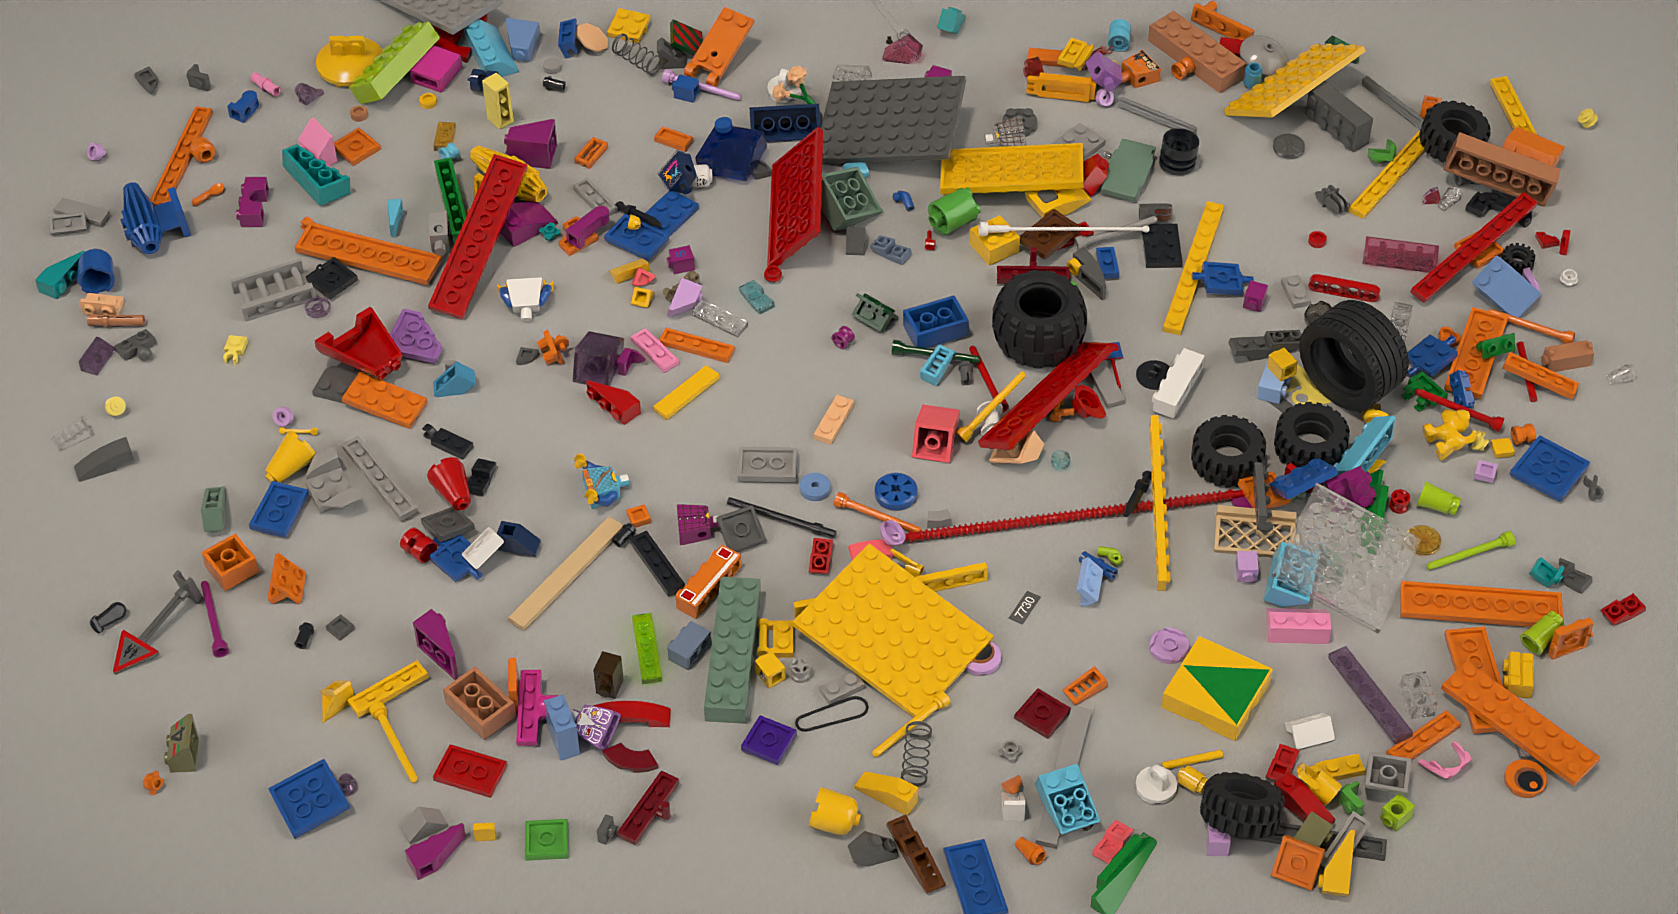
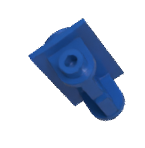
M1457 370L1449 375L1454 402L1467 408H1473V404H1475L1472 391L1465 390V388L1471 387L1469 375L1466 374V371Z

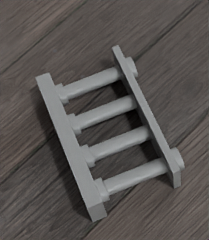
M301 258L230 280L233 293H241L245 302L241 304L245 322L316 300L312 283L304 284L300 275L304 273ZM294 277L298 287L287 290L283 279ZM276 282L280 292L269 295L265 285ZM258 287L262 298L252 301L248 290Z

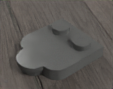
M344 363L326 368L312 391L313 396L343 403L342 397L358 373L355 372V368Z

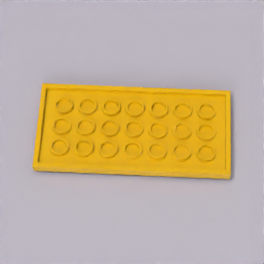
M1314 44L1306 52L1300 53L1299 57L1287 62L1285 67L1277 69L1275 71L1276 74L1264 78L1262 83L1254 85L1252 90L1243 93L1239 99L1230 102L1229 106L1223 109L1226 116L1274 117L1366 52L1364 45Z
M1083 143L952 149L950 159L941 160L940 195H948L959 188H969L972 193L984 194L989 192L1005 193L1008 191L1075 190L1084 188Z

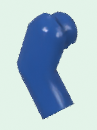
M900 190L897 193H893V200L895 202H903L907 211L915 208L908 192Z

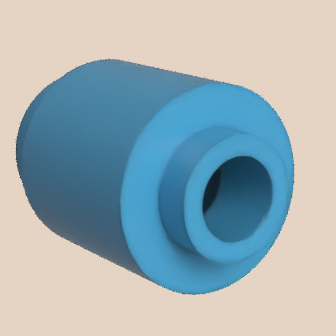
M1255 62L1248 64L1244 75L1245 86L1252 88L1254 85L1261 83L1263 70L1260 64Z

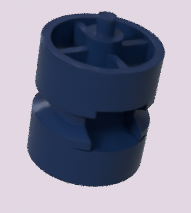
M473 69L470 78L468 77L467 81H470L471 91L482 92V80L495 73L499 74L498 71L488 70L485 73L482 69Z

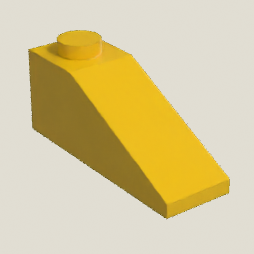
M865 771L854 785V789L907 816L918 802L919 787L901 778Z
M1355 830L1349 831L1323 871V875L1319 874L1318 887L1321 888V894L1348 896Z

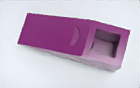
M463 823L453 825L447 830L432 835L427 840L418 844H413L405 850L407 862L417 880L438 871L466 837Z

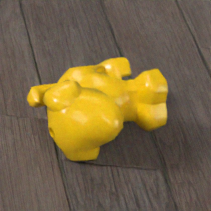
M1446 409L1441 413V419L1444 424L1434 427L1431 423H1427L1422 426L1423 435L1428 443L1436 440L1443 441L1434 444L1437 448L1435 453L1439 460H1444L1453 451H1458L1465 444L1472 443L1477 439L1475 432L1465 437L1460 434L1469 427L1470 414L1466 410L1454 411Z

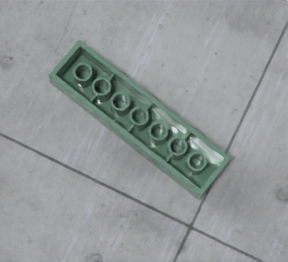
M721 577L704 702L705 721L746 724L761 599V579Z

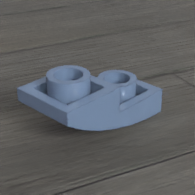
M879 235L870 245V248L882 257L901 265L912 255L911 248L896 245L895 239Z

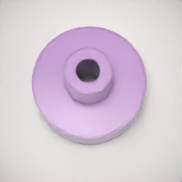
M1100 89L1096 94V102L1100 106H1110L1114 101L1112 91L1108 92L1105 89Z
M90 143L87 149L88 158L99 161L102 156L106 155V150L103 149L100 143Z
M286 406L279 407L273 412V420L279 426H286L293 421V412Z

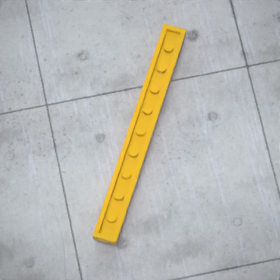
M1206 202L1163 325V332L1181 335L1199 280H1192V272L1202 273L1203 261L1206 262L1224 211L1223 204Z
M1151 415L1149 439L1157 591H1165L1166 584L1170 583V571H1167L1166 566H1169V554H1166L1169 541L1165 537L1168 523L1164 521V516L1167 514V505L1163 504V499L1166 498V488H1162V483L1165 482V471H1161V467L1164 466V455L1160 454V450H1163V439H1160L1159 435L1162 434V423H1159L1158 415Z
M986 562L915 576V578L936 592L988 581V567ZM815 598L793 602L794 618Z

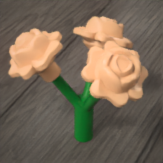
M794 66L789 71L790 73L787 74L788 84H796L804 96L791 94L790 91H786L783 83L773 88L772 97L776 98L777 103L784 97H792L804 100L807 104H816L807 94L803 84V79L806 78L805 75L807 74L806 68Z

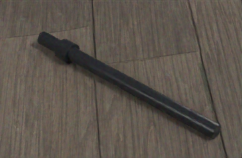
M729 497L727 500L728 505L741 509L753 505L757 514L810 530L816 535L823 534L835 538L837 534L836 530L823 527V524L804 521Z

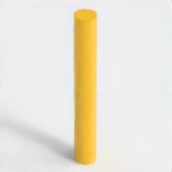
M1220 749L1161 762V767L1171 769L1223 758V752Z

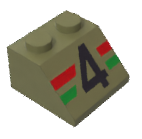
M187 714L172 725L170 735L166 737L168 752L164 754L165 765L169 766L171 773L196 772L199 735L192 714Z

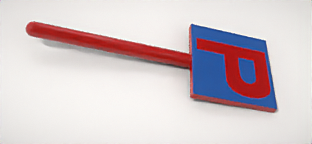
M1112 342L1115 350L1104 360H1111L1116 383L1121 388L1114 359H1122L1123 354L1120 343Z

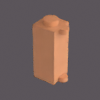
M1588 340L1545 347L1544 353L1541 356L1542 365L1554 372L1591 366L1594 357L1593 344L1588 342Z

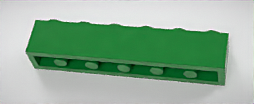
M452 158L435 160L434 165L444 210H447L449 229L454 246L466 219V213Z

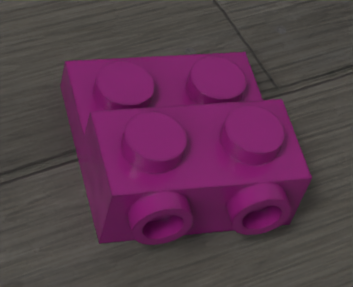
M1358 466L1325 481L1331 506L1336 515L1353 507L1358 511L1374 504L1373 498L1376 497V493L1373 487L1369 485L1372 482V478L1368 471L1365 472L1361 466Z

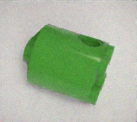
M959 188L955 192L931 202L928 205V219L933 228H936L939 233L947 235L963 227L965 224L975 221L978 214L981 213V209L972 198V192L969 188Z

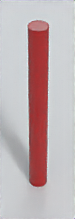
M1520 341L1516 344L1519 356L1528 360L1524 342ZM1525 379L1530 402H1536L1538 399L1534 382Z

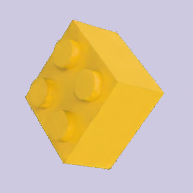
M1001 215L986 221L988 225H1009ZM977 225L970 228L969 244L990 266L1018 253L1020 250V236L1015 231L988 233L987 236H979Z

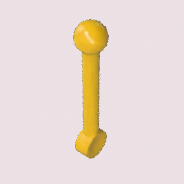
M315 427L311 428V430L279 428L280 434H285L289 431L294 433H311L314 436L318 434V429Z

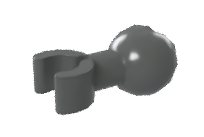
M1585 475L1583 484L1590 488L1588 491L1589 497L1592 500L1601 499L1604 495V490L1597 486L1598 476L1594 475L1592 482Z

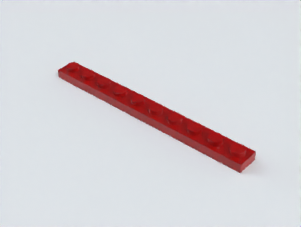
M1523 192L1413 286L1410 293L1425 303L1537 206L1538 202Z

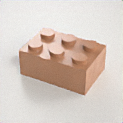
M476 666L443 689L445 703L484 740L516 717L514 702Z

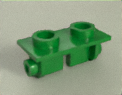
M1515 333L1479 341L1476 344V349L1482 352V359L1515 351Z

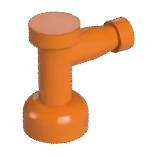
M1065 398L1052 409L1050 414L1052 422H1059L1061 416L1075 415L1074 408L1060 409L1064 404Z

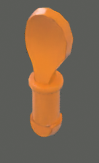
M222 183L214 184L208 191H204L198 197L193 198L192 205L198 206L206 199H210V196L220 195L224 191V185Z

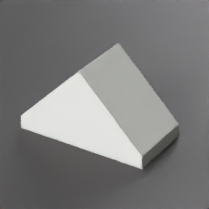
M1001 792L1003 821H1024L1025 798L1023 792H1016L1015 794Z

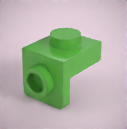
M1387 139L1386 149L1368 148V156L1376 163L1393 161L1397 147L1391 139Z
M1355 781L1352 784L1343 786L1340 791L1339 803L1343 806L1346 813L1352 814L1354 811L1361 816L1364 803L1357 796L1360 784Z

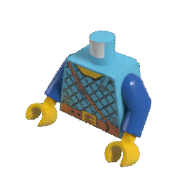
M581 453L574 457V461H576L574 463L575 468H583L582 477L586 489L584 497L588 498L587 502L591 505L592 509L599 506L609 507L621 497L620 487L629 485L627 474L616 476L613 467L595 465L586 461V457Z

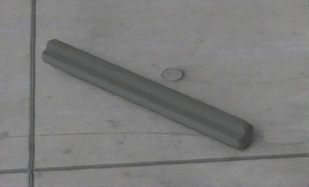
M1369 76L1362 79L1361 84L1421 129L1424 118Z
M1120 97L1118 100V107L1170 128H1183L1193 133L1197 131V127L1124 97Z

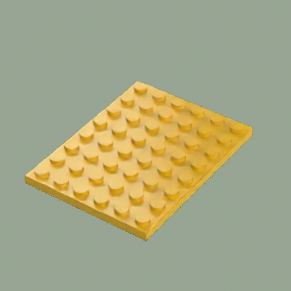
M870 543L792 622V626L913 718L933 702L934 695L939 691L945 692L994 637V635Z

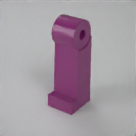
M597 206L567 228V242L578 249L584 247L585 239L601 226H606L609 223V209L605 206Z

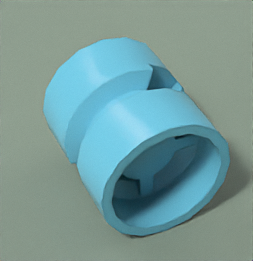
M1117 19L1112 21L1109 26L1108 46H1113L1114 51H1125L1130 45L1131 25L1128 21Z

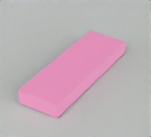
M646 328L631 336V342L664 373L679 365V359Z

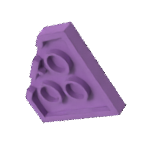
M402 309L390 333V336L402 352V357L436 364L443 351L441 343L437 341L430 326L424 321L421 312Z

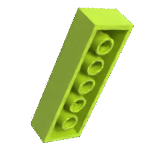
M429 21L405 26L402 29L403 32L392 39L393 42L382 50L383 53L373 59V63L363 69V74L353 80L354 83L349 89L360 104L382 100L438 41L440 37Z

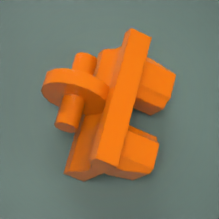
M548 329L543 331L545 337L537 341V344L542 352L550 349L542 354L545 362L548 365L555 361L559 365L565 363L560 350L562 352L566 351L569 345L568 338L557 335L556 339H554V337H551Z

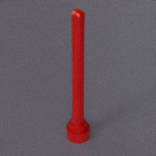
M974 345L970 346L969 351L971 355L980 357L977 348ZM981 359L976 365L994 399L999 393ZM1004 399L1000 403L1003 406L1002 413L1009 408L1006 399Z
M1417 389L1415 392L1419 397L1454 411L1466 410L1469 412L1470 417L1489 424V427H1492V430L1496 432L1500 431L1505 419L1500 416H1487L1422 389Z

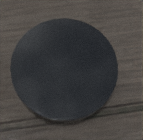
M1158 360L1146 361L1137 368L1136 379L1140 385L1147 389L1159 390L1162 379L1167 378L1166 375L1170 366Z

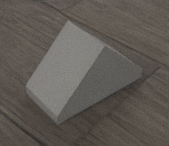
M417 807L401 826V829L409 844H413L447 828L448 824L439 809Z

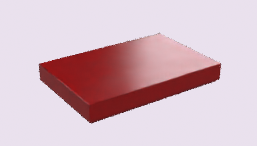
M449 744L433 775V781L491 798L507 767V761Z

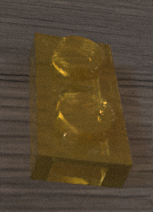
M438 122L433 144L434 151L447 147V144L450 142L453 143L456 122Z

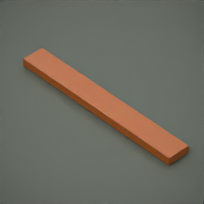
M195 106L150 199L154 206L171 201L168 189L175 187V190L177 189L192 157L190 152L191 142L198 137H202L213 114L212 108Z

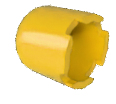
M821 787L815 801L819 803L817 811H812L808 826L836 835H847L853 826H858L861 815L857 814L858 804L856 800L829 788Z

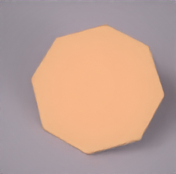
M589 23L577 26L576 37L586 48L595 52L608 48V38L600 28Z

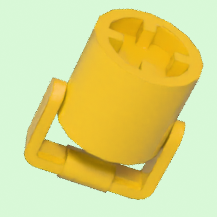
M1305 763L1297 767L1298 777L1307 783V787L1324 806L1335 797L1342 786L1323 769L1315 772Z

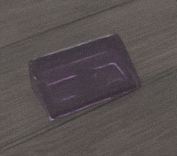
M95 337L78 362L80 370L98 375L114 353L115 348L100 337Z

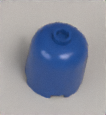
M94 248L85 251L79 258L77 283L82 287V291L86 293L99 294V292L105 290L107 292L110 291L115 282L112 257L102 249Z

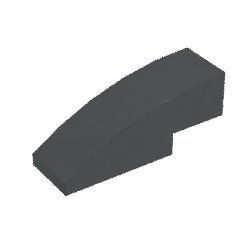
M1083 247L1073 253V258L1077 259L1082 265L1079 267L1078 280L1103 301L1106 294L1103 272L1095 258Z
M127 437L108 443L80 460L74 466L79 482L117 471L116 465L134 460Z

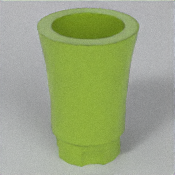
M1426 481L1416 506L1455 516L1461 498Z
M1550 611L1532 627L1519 635L1522 644L1533 654L1541 655L1552 640L1554 631L1558 627L1565 625L1564 620L1559 614Z

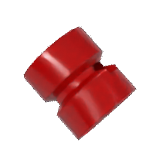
M413 527L402 536L400 547L420 563H426L430 560V555L437 550V543L428 536H425L419 529Z

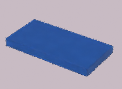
M985 839L943 848L963 914H1008V908Z

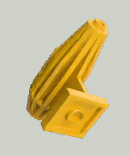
M481 145L474 147L470 152L471 161L484 174L494 154L525 163L515 156H509ZM528 165L516 198L522 201L541 202L547 195L548 189L540 178L539 171ZM480 173L474 176V198L484 178Z

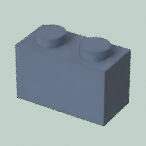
M690 621L686 627H682L676 639L671 640L668 644V660L689 670L710 646L711 631Z

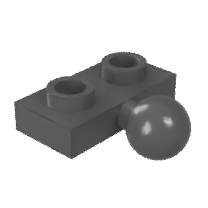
M144 329L121 341L114 348L124 360L137 354L140 360L146 361L152 356V351L149 347L157 342L155 337L147 329Z

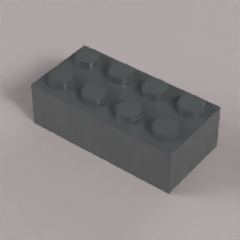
M1323 81L1308 92L1305 115L1308 118L1312 119L1352 152L1369 144L1373 117L1326 81Z

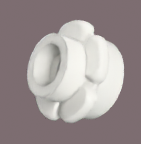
M1567 269L1561 274L1560 281L1566 286H1572L1578 282L1577 273L1574 270Z

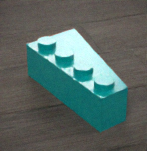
M298 144L282 150L283 167L319 206L350 194V177L347 175L339 174V170L334 167L330 168L322 159L314 158V154Z

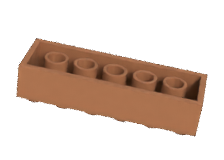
M1172 11L1149 25V42L1176 62H1180L1184 57H1189L1195 65V70L1192 73L1218 93H1222L1244 79L1246 62L1177 12Z
M1460 132L1447 155L1444 171L1516 197L1525 192L1538 202V205L1545 207L1558 184L1561 170Z

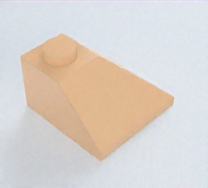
M1030 430L1011 450L994 449L989 461L991 463L1022 464L1037 460L1044 443L1034 430Z

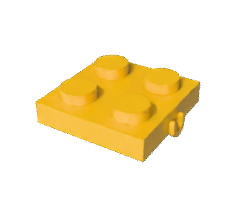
M618 8L610 23L607 36L616 38L619 34L624 33L628 36V40L633 39L634 43H640L643 34L647 33V26L651 17L649 14ZM623 36V37L621 38V40H625V41H626V37Z

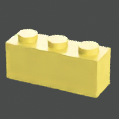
M497 73L482 80L487 119L497 128L502 129L514 122L509 83Z

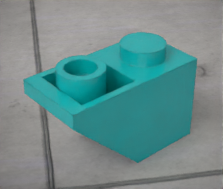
M948 6V10L942 8L937 28L957 34L966 15L961 14L962 10Z

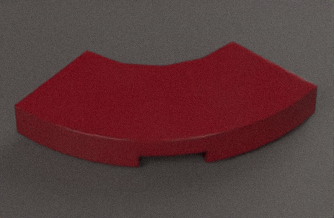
M618 743L603 750L604 757L619 769L633 770L636 773L658 769V763L649 749L633 751L626 748L622 743Z

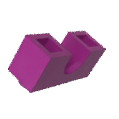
M245 177L244 184H241L242 197H239L238 200L239 209L236 210V219L240 221L241 227H262L265 215L262 202H267L269 194L267 177Z

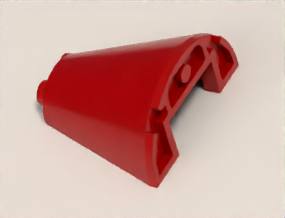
M368 307L356 315L355 327L338 338L334 339V336L327 332L315 340V348L322 355L373 375L380 380L386 378L392 371H397L402 365L400 362L403 356L402 352L372 307Z

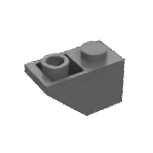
M867 831L862 832L847 845L853 862L867 867L899 857L896 849L897 846L893 839Z

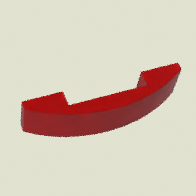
M611 701L593 705L621 714L619 722H649V727H670L671 708L643 701Z

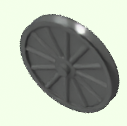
M1281 134L1273 141L1274 151L1282 157L1295 158L1304 152L1305 143L1297 135Z

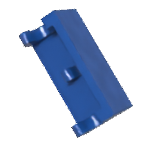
M576 18L560 22L558 46L565 58L570 57L568 49H572L577 54L575 37L578 25Z

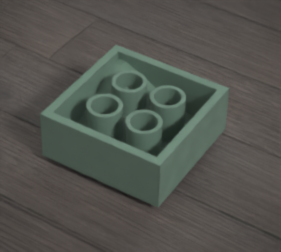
M859 167L822 174L821 208L834 231L845 229L847 226H853L883 212Z

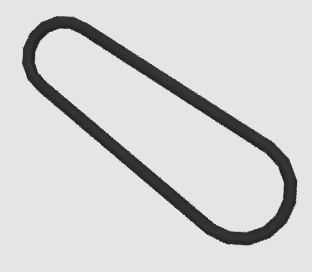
M851 696L798 716L795 725L800 731L806 732L860 718L868 712V702L862 697ZM852 699H859L866 706L865 711L856 716L806 729L798 725V721L803 717Z

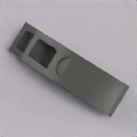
M1300 330L1266 331L1264 336L1230 338L1228 344L1234 356H1247L1249 361L1268 358L1269 354L1285 348L1288 352L1298 349L1301 332Z

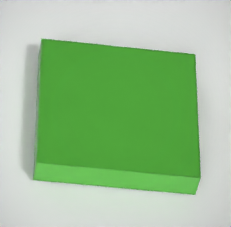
M568 819L525 821L526 861L568 859Z

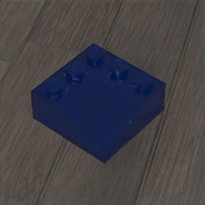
M714 126L695 157L696 164L708 165L709 169H712V176L747 182L767 148L764 131L733 126L729 132L719 133Z

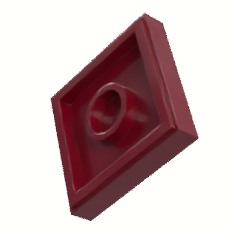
M1037 688L1014 714V719L1048 739L1070 714L1071 707Z

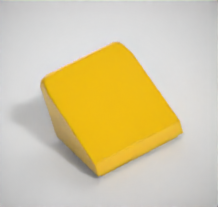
M635 287L630 304L649 308L654 292L649 289Z

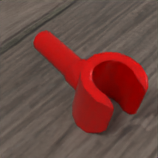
M928 230L924 249L934 251L936 240L931 239L932 232Z

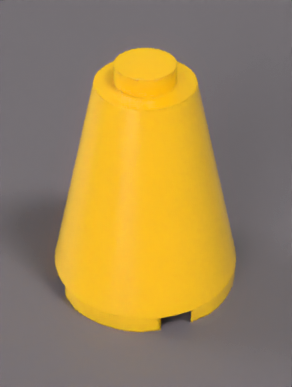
M292 431L285 435L265 469V478L270 483L272 481L281 483L311 463L316 453L305 440L302 442L300 439H297L299 435Z

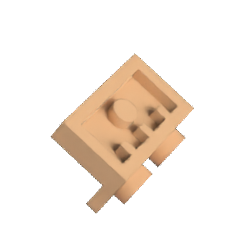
M87 293L86 298L80 299L79 303L82 314L100 315L109 313L111 315H119L124 304L123 296Z

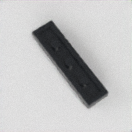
M647 530L629 538L630 544L667 596L685 587L684 581Z

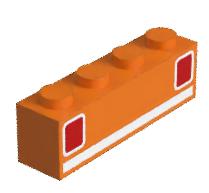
M722 544L717 550H714L707 562L701 564L699 571L689 578L686 586L677 592L675 596L677 609L697 619L718 595L721 577H733L742 567L741 554Z

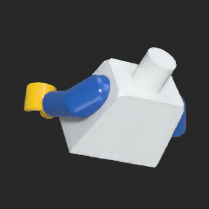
M542 277L507 279L506 285L502 287L497 284L501 299L507 307L513 308L514 313H521V321H531L532 312L540 311V306L545 304L554 290V281L548 284L546 280H543L542 283Z

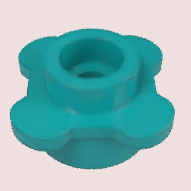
M549 223L539 229L544 239L548 241L555 240L561 233L554 223Z

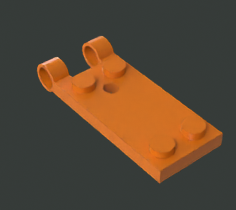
M724 7L693 59L686 65L684 75L694 78L698 69L702 68L711 72L706 79V84L717 87L721 77L755 23L754 19ZM712 53H717V56L715 57L711 55Z

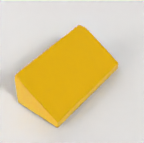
M642 258L611 269L609 272L616 284L634 278L638 268L650 272L649 263Z

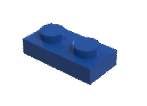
M1114 247L1096 248L1097 262L1104 278H1119V268Z

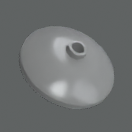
M1250 36L1240 46V57L1246 62V66L1252 62L1260 64L1263 70L1262 76L1264 77L1276 74L1275 71L1277 69L1285 67L1287 62H1289L1284 48L1276 40L1267 36Z

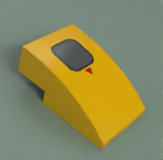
M1080 188L1075 190L1025 191L1027 201L1041 218L1053 209L1066 216L1091 201L1087 193Z

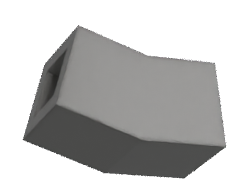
M948 509L928 511L927 528L951 526V516Z

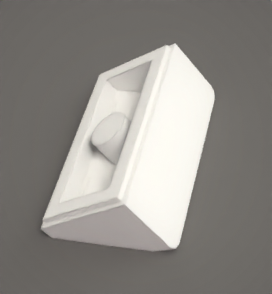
M488 527L462 553V556L475 569H478L504 541Z

